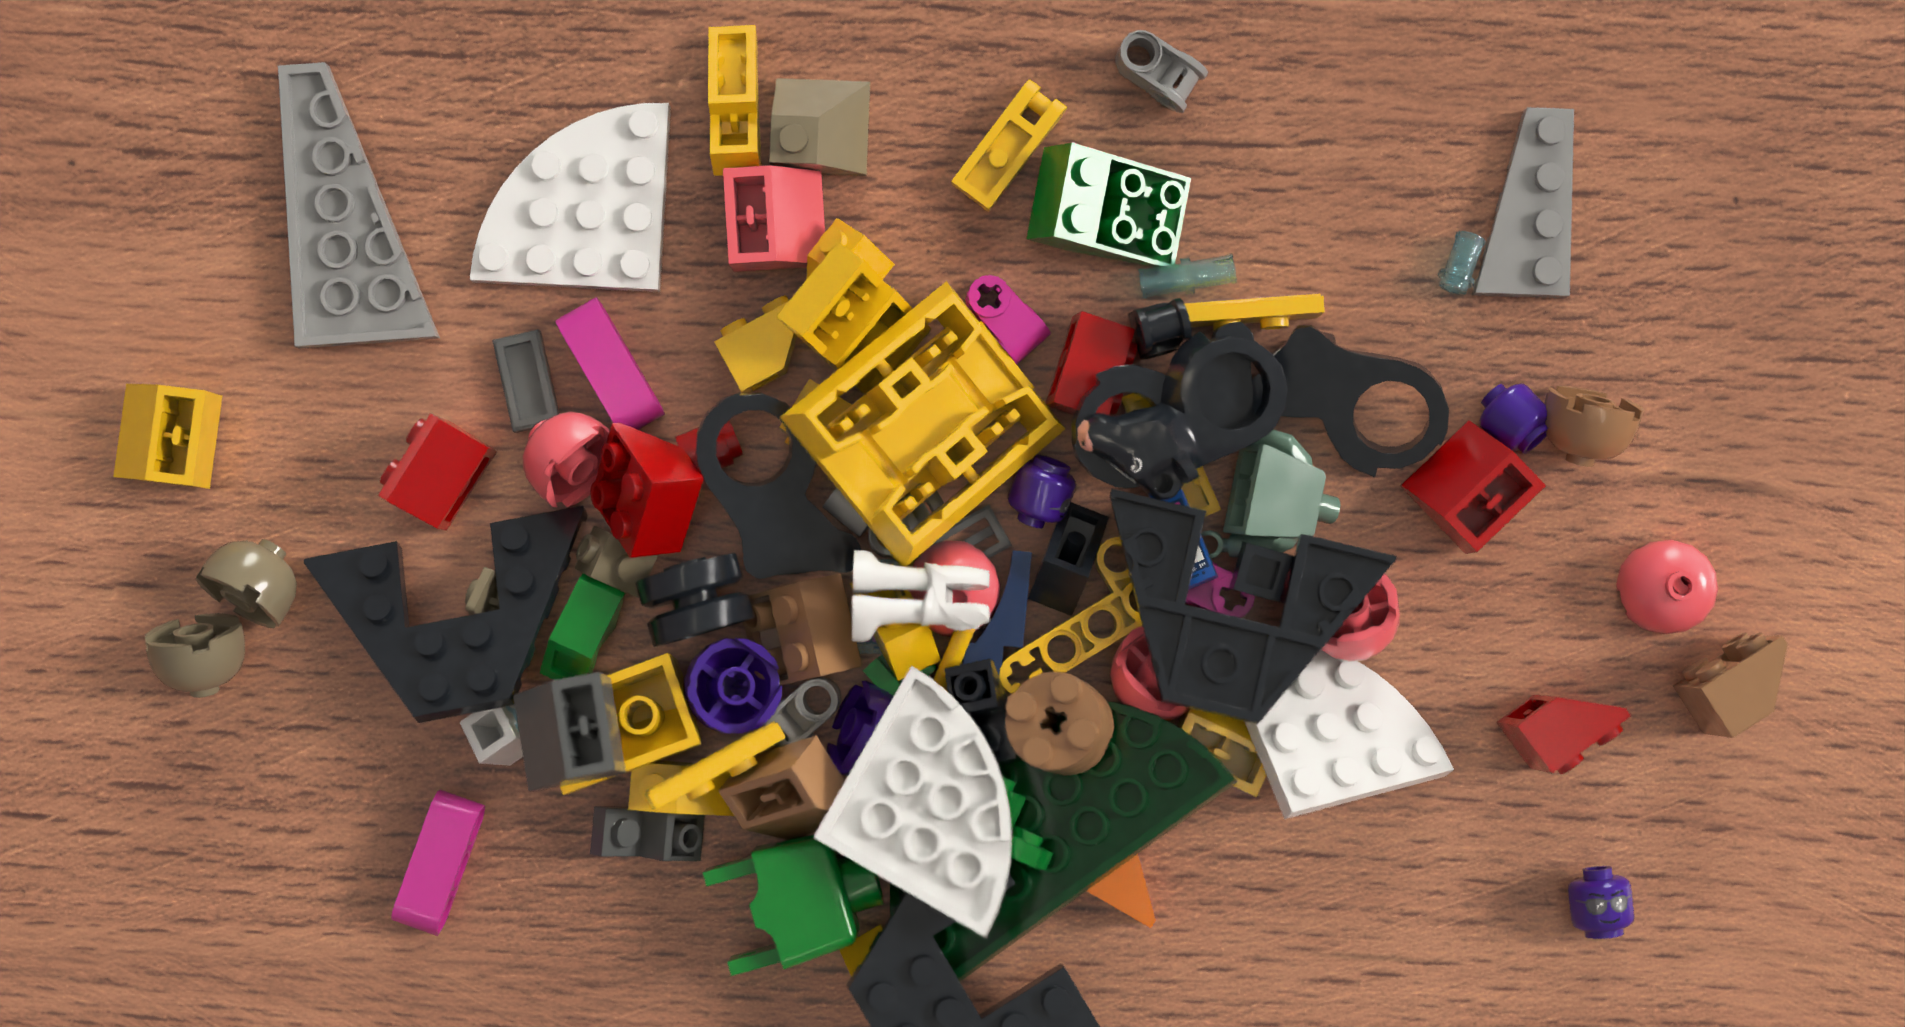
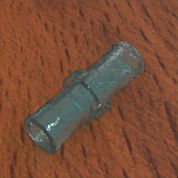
M1232 253L1226 256L1190 261V257L1180 258V263L1138 269L1143 299L1185 291L1187 296L1195 294V289L1230 283L1237 284Z

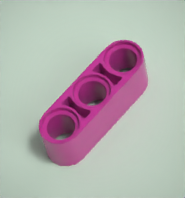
M597 297L555 320L562 336L613 423H623L639 430L665 415L657 397Z
M441 789L437 791L427 812L396 898L391 920L435 936L440 934L448 918L485 813V805Z

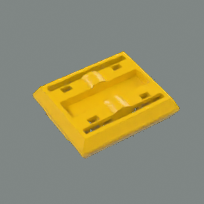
M947 281L780 417L896 561L903 567H907L1066 429L1034 390L1035 387L1012 358L997 342L983 322H979ZM937 318L944 329L893 370L885 358ZM932 343L934 344V345L931 346L929 349L925 350V349H926L928 346H930ZM876 367L884 378L824 427L816 416L858 383L859 379L871 369ZM845 415L848 416V417L844 418L842 421H840L839 423L835 424L836 422H838V421H839L842 417H844ZM993 420L996 421V423L993 424L991 427L984 429ZM1020 421L1027 432L990 462L989 466L981 473L977 474L971 465L988 452L986 449L1016 422ZM963 474L969 482L946 503L934 510L911 531L905 527L901 521L940 487ZM910 492L911 496H909L908 498H906L905 500H903V501H901V502H898V501H899L900 499H902L907 493Z

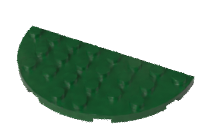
M1109 701L1107 702L1111 708L1114 720L1112 739L1110 738L1101 760L1089 770L1065 776L1034 767L1022 758L1019 762L999 765L1001 775L1016 782L1013 792L1026 797L1013 826L1012 834L1016 826L1042 837L1043 840L1040 847L1053 852L1046 871L1033 868L1011 857L1009 874L1015 885L1005 890L997 916L986 937L958 921L933 935L934 940L959 982L1238 781L1207 747L1183 729L1154 714L1132 706ZM1059 715L1057 723L1053 725V731L1061 733V723L1066 721L1067 718ZM891 882L890 915H892L897 907V901L904 892L903 889Z

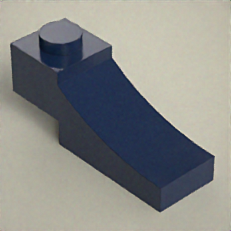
M1012 551L1006 585L997 609L977 641L969 643L960 665L992 659L1001 680L1004 646L1023 648L1032 552Z

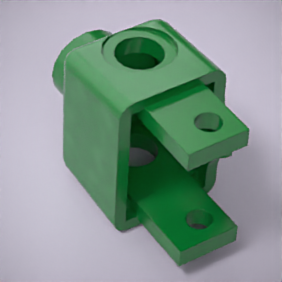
M815 834L759 845L751 851V856L707 868L703 872L706 887L756 873L758 891L756 897L749 904L756 928L765 930L772 936L775 944L731 956L727 962L731 976L781 962L785 970L852 945L856 941L860 929L857 912L885 905L878 875L846 856L841 857L838 851L815 839Z

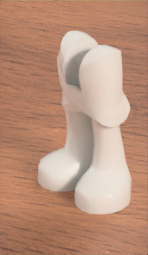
M854 550L853 593L864 594L878 590H918L927 592L924 600L853 595L852 642L868 641L879 626L893 623H921L922 626L945 625L947 628L957 631L978 629L981 625L990 622L989 606L978 603H953V590L977 591L988 589L990 584L989 571L970 566H943L936 563H924V568L894 566L879 562L872 552Z

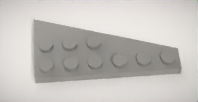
M325 62L279 65L278 77L295 347L301 349L440 339L330 66Z

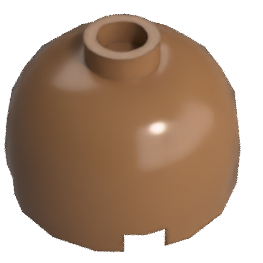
M1557 386L1556 390L1549 387L1544 402L1547 410L1545 424L1548 430L1546 431V436L1554 447L1567 452L1566 461L1580 466L1593 467L1595 459H1612L1623 453L1631 445L1638 432L1644 409L1640 405L1621 398L1619 407L1615 406V402L1606 398L1607 393L1570 386Z

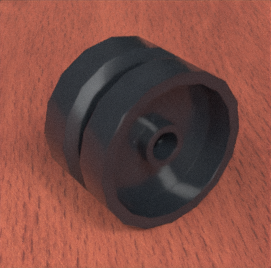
M737 553L725 554L706 559V557L693 559L663 569L664 572L635 582L642 606L655 608L673 603L674 610L654 616L647 623L653 647L678 642L755 618L748 594L736 592L719 597L717 595V590L737 584L743 577Z

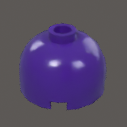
M725 638L706 645L690 661L684 675V695L691 713L704 726L719 733L742 734L762 727L775 714L782 697V685H779L780 677L777 672L779 667L774 657L762 645L748 639ZM754 671H758L765 679L758 678Z
M862 681L863 687L854 685L842 701L832 725L833 729H840L837 745L831 743L827 745L828 755L840 774L847 777L894 697L868 681Z

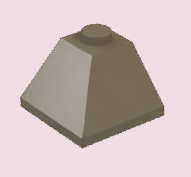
M777 78L771 113L770 165L821 171L822 175L867 176L870 82Z

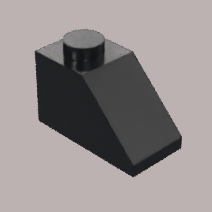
M1070 503L1066 516L1055 525L1029 593V600L1067 615H1073L1093 567L1109 520L1108 516L1075 503Z

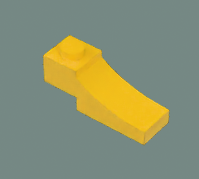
M755 25L709 27L708 107L710 112V159L714 176H723L724 168L761 166L757 33Z

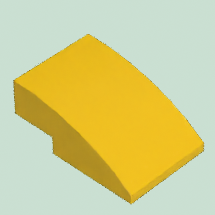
M837 242L776 317L837 371L913 308L894 288L885 283L863 259ZM928 324L914 337L885 358L893 370L911 355L931 330ZM874 367L859 379V382L854 386L865 394L884 377Z

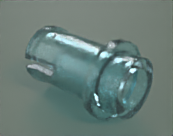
M1467 231L1456 232L1455 241L1446 266L1438 272V277L1441 279L1439 286L1442 289L1454 294L1465 295L1468 288L1474 286L1475 280L1472 276L1482 247L1486 243L1485 239Z

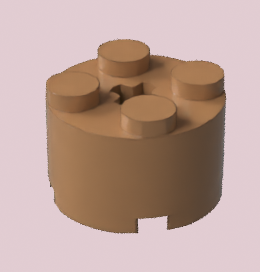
M1046 672L1036 675L1025 681L1016 692L1011 694L1006 703L1005 727L1012 748L1025 762L1047 772L1066 776L1089 770L1101 760L1110 738L1112 739L1114 720L1108 702L1095 688L1071 674ZM1059 715L1067 718L1066 721L1061 723V733L1053 731V725L1057 723Z

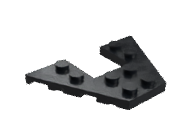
M1111 489L1109 497L1161 701L1253 724L1261 722L1305 667L1330 640L1390 566L1393 565L1397 557L1301 533L1297 542L1279 627L1185 605L1206 515L1205 510L1116 489Z
M582 505L490 523L499 610L409 627L402 548L397 541L304 559V564L418 723L515 704L513 695L518 694L520 691L522 674L531 663L536 650L534 646L544 619L549 617L559 591L558 582L562 572L567 570L571 561L569 554L582 521L586 522L587 512Z
M1008 874L1005 890L1015 885L1010 874ZM905 890L897 901L898 905L884 928L878 932L870 945L865 959L857 966L846 984L871 1027H1100L1066 968L1061 963L979 1015L933 938V935L957 920Z

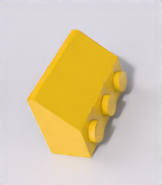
M666 653L607 675L611 678L626 772L701 744L696 717L691 713L684 695V677L678 660L674 656ZM612 777L560 786L562 794L567 795Z

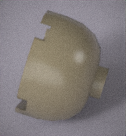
M262 539L259 544L247 540L233 541L217 548L206 560L195 579L200 587L219 603L224 597L236 606L233 612L267 628H275L276 625H280L289 612L296 596L297 581L294 572L283 560L286 552L278 545L266 539Z
M224 613L194 615L197 624L180 628L179 619H176L150 630L145 634L147 659L152 672L166 686L176 691L190 692L192 697L201 698L218 693L220 690L219 686L229 682L239 672L245 657L244 629L239 621V617Z

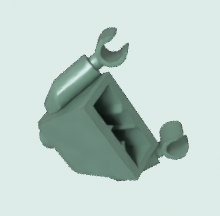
M1273 429L1269 435L1239 450L1223 528L1224 533L1231 535L1229 538H1222L1218 532L1213 530L1201 533L1202 536H1213L1218 541L1217 550L1214 553H1209L1211 558H1215L1221 552L1228 553L1231 558H1238L1242 541L1283 553L1295 546L1301 533L1313 536L1317 521L1332 524L1337 520L1341 506L1339 498L1323 494L1326 480L1325 472L1312 466V457L1293 435Z

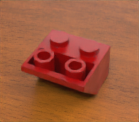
M430 413L426 420L423 418L419 419L410 430L406 438V443L410 446L401 460L394 459L385 469L380 479V484L383 485V488L378 496L427 524L447 531L497 451L454 423Z
M1468 420L1415 470L1400 487L1465 554L1478 552L1546 485L1510 448Z
M612 423L607 442L601 450V463L596 480L591 485L590 496L593 506L599 510L611 528L614 538L620 542L630 558L681 552L704 477L682 447L623 423Z
M1533 695L1496 723L1529 768L1552 774L1558 771L1561 775L1580 764L1584 760L1581 752L1597 742L1599 746H1602L1617 737L1623 731L1620 724L1631 717L1626 708L1560 697Z

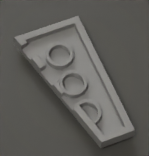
M1527 107L1523 111L1507 166V176L1503 190L1499 195L1495 209V219L1490 237L1487 238L1482 256L1484 257L1479 276L1475 281L1472 295L1567 298L1570 296L1574 109Z

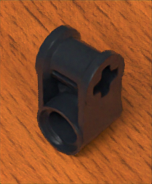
M1181 298L1172 299L1169 303H1160L1134 309L1133 312L1128 314L1131 327L1135 329L1134 337L1141 360L1177 351L1182 343L1192 337L1189 315Z

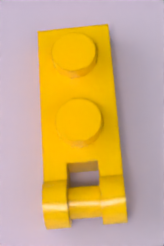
M1030 79L1020 89L951 181V185L988 212H990L1067 110V106L1059 100L1055 99L1052 102L1039 92L1041 87ZM1028 107L1041 116L1035 126L1021 116Z

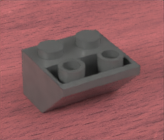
M601 672L550 681L513 695L529 792L626 774L610 677Z

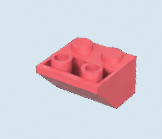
M771 165L724 168L723 180L728 262L733 272L807 267V255L825 232L822 172Z

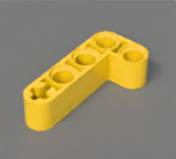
M1113 537L1104 541L1099 546L1094 561L1098 573L1111 593L1007 656L1002 661L999 677L1003 687L1009 693L1013 694L1021 686L1018 682L1013 684L1008 682L1007 677L1013 673L1010 665L1018 661L1021 666H1026L1036 660L1029 654V651L1038 647L1041 660L1052 670L1051 672L1065 673L1126 636L1133 629L1142 626L1139 613L1134 611L1129 603V595L1133 587L1128 568L1120 573L1113 572L1104 563V554L1109 547H1122L1120 537ZM1099 610L1109 613L1114 621L1112 633L1105 638L1095 637L1088 628L1090 616ZM1058 635L1068 637L1074 646L1072 657L1064 663L1054 662L1047 652L1050 640ZM1039 667L1030 672L1028 679L1042 674V669Z

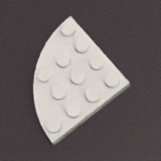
M642 103L599 112L572 123L535 148L510 174L499 189L486 213L473 252L470 281L473 283L660 292L670 104Z
M1322 650L1316 654L1260 723L1245 722L1284 819L1445 777L1454 770L1444 748L1429 725L1392 685L1362 663L1335 659Z
M911 666L815 833L814 838L986 937L997 916L1006 889L1011 863V815L1005 784L997 761L985 737L972 718L939 684Z

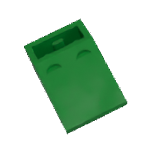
M1076 143L1044 147L1026 239L1067 251L1174 270L1191 178Z

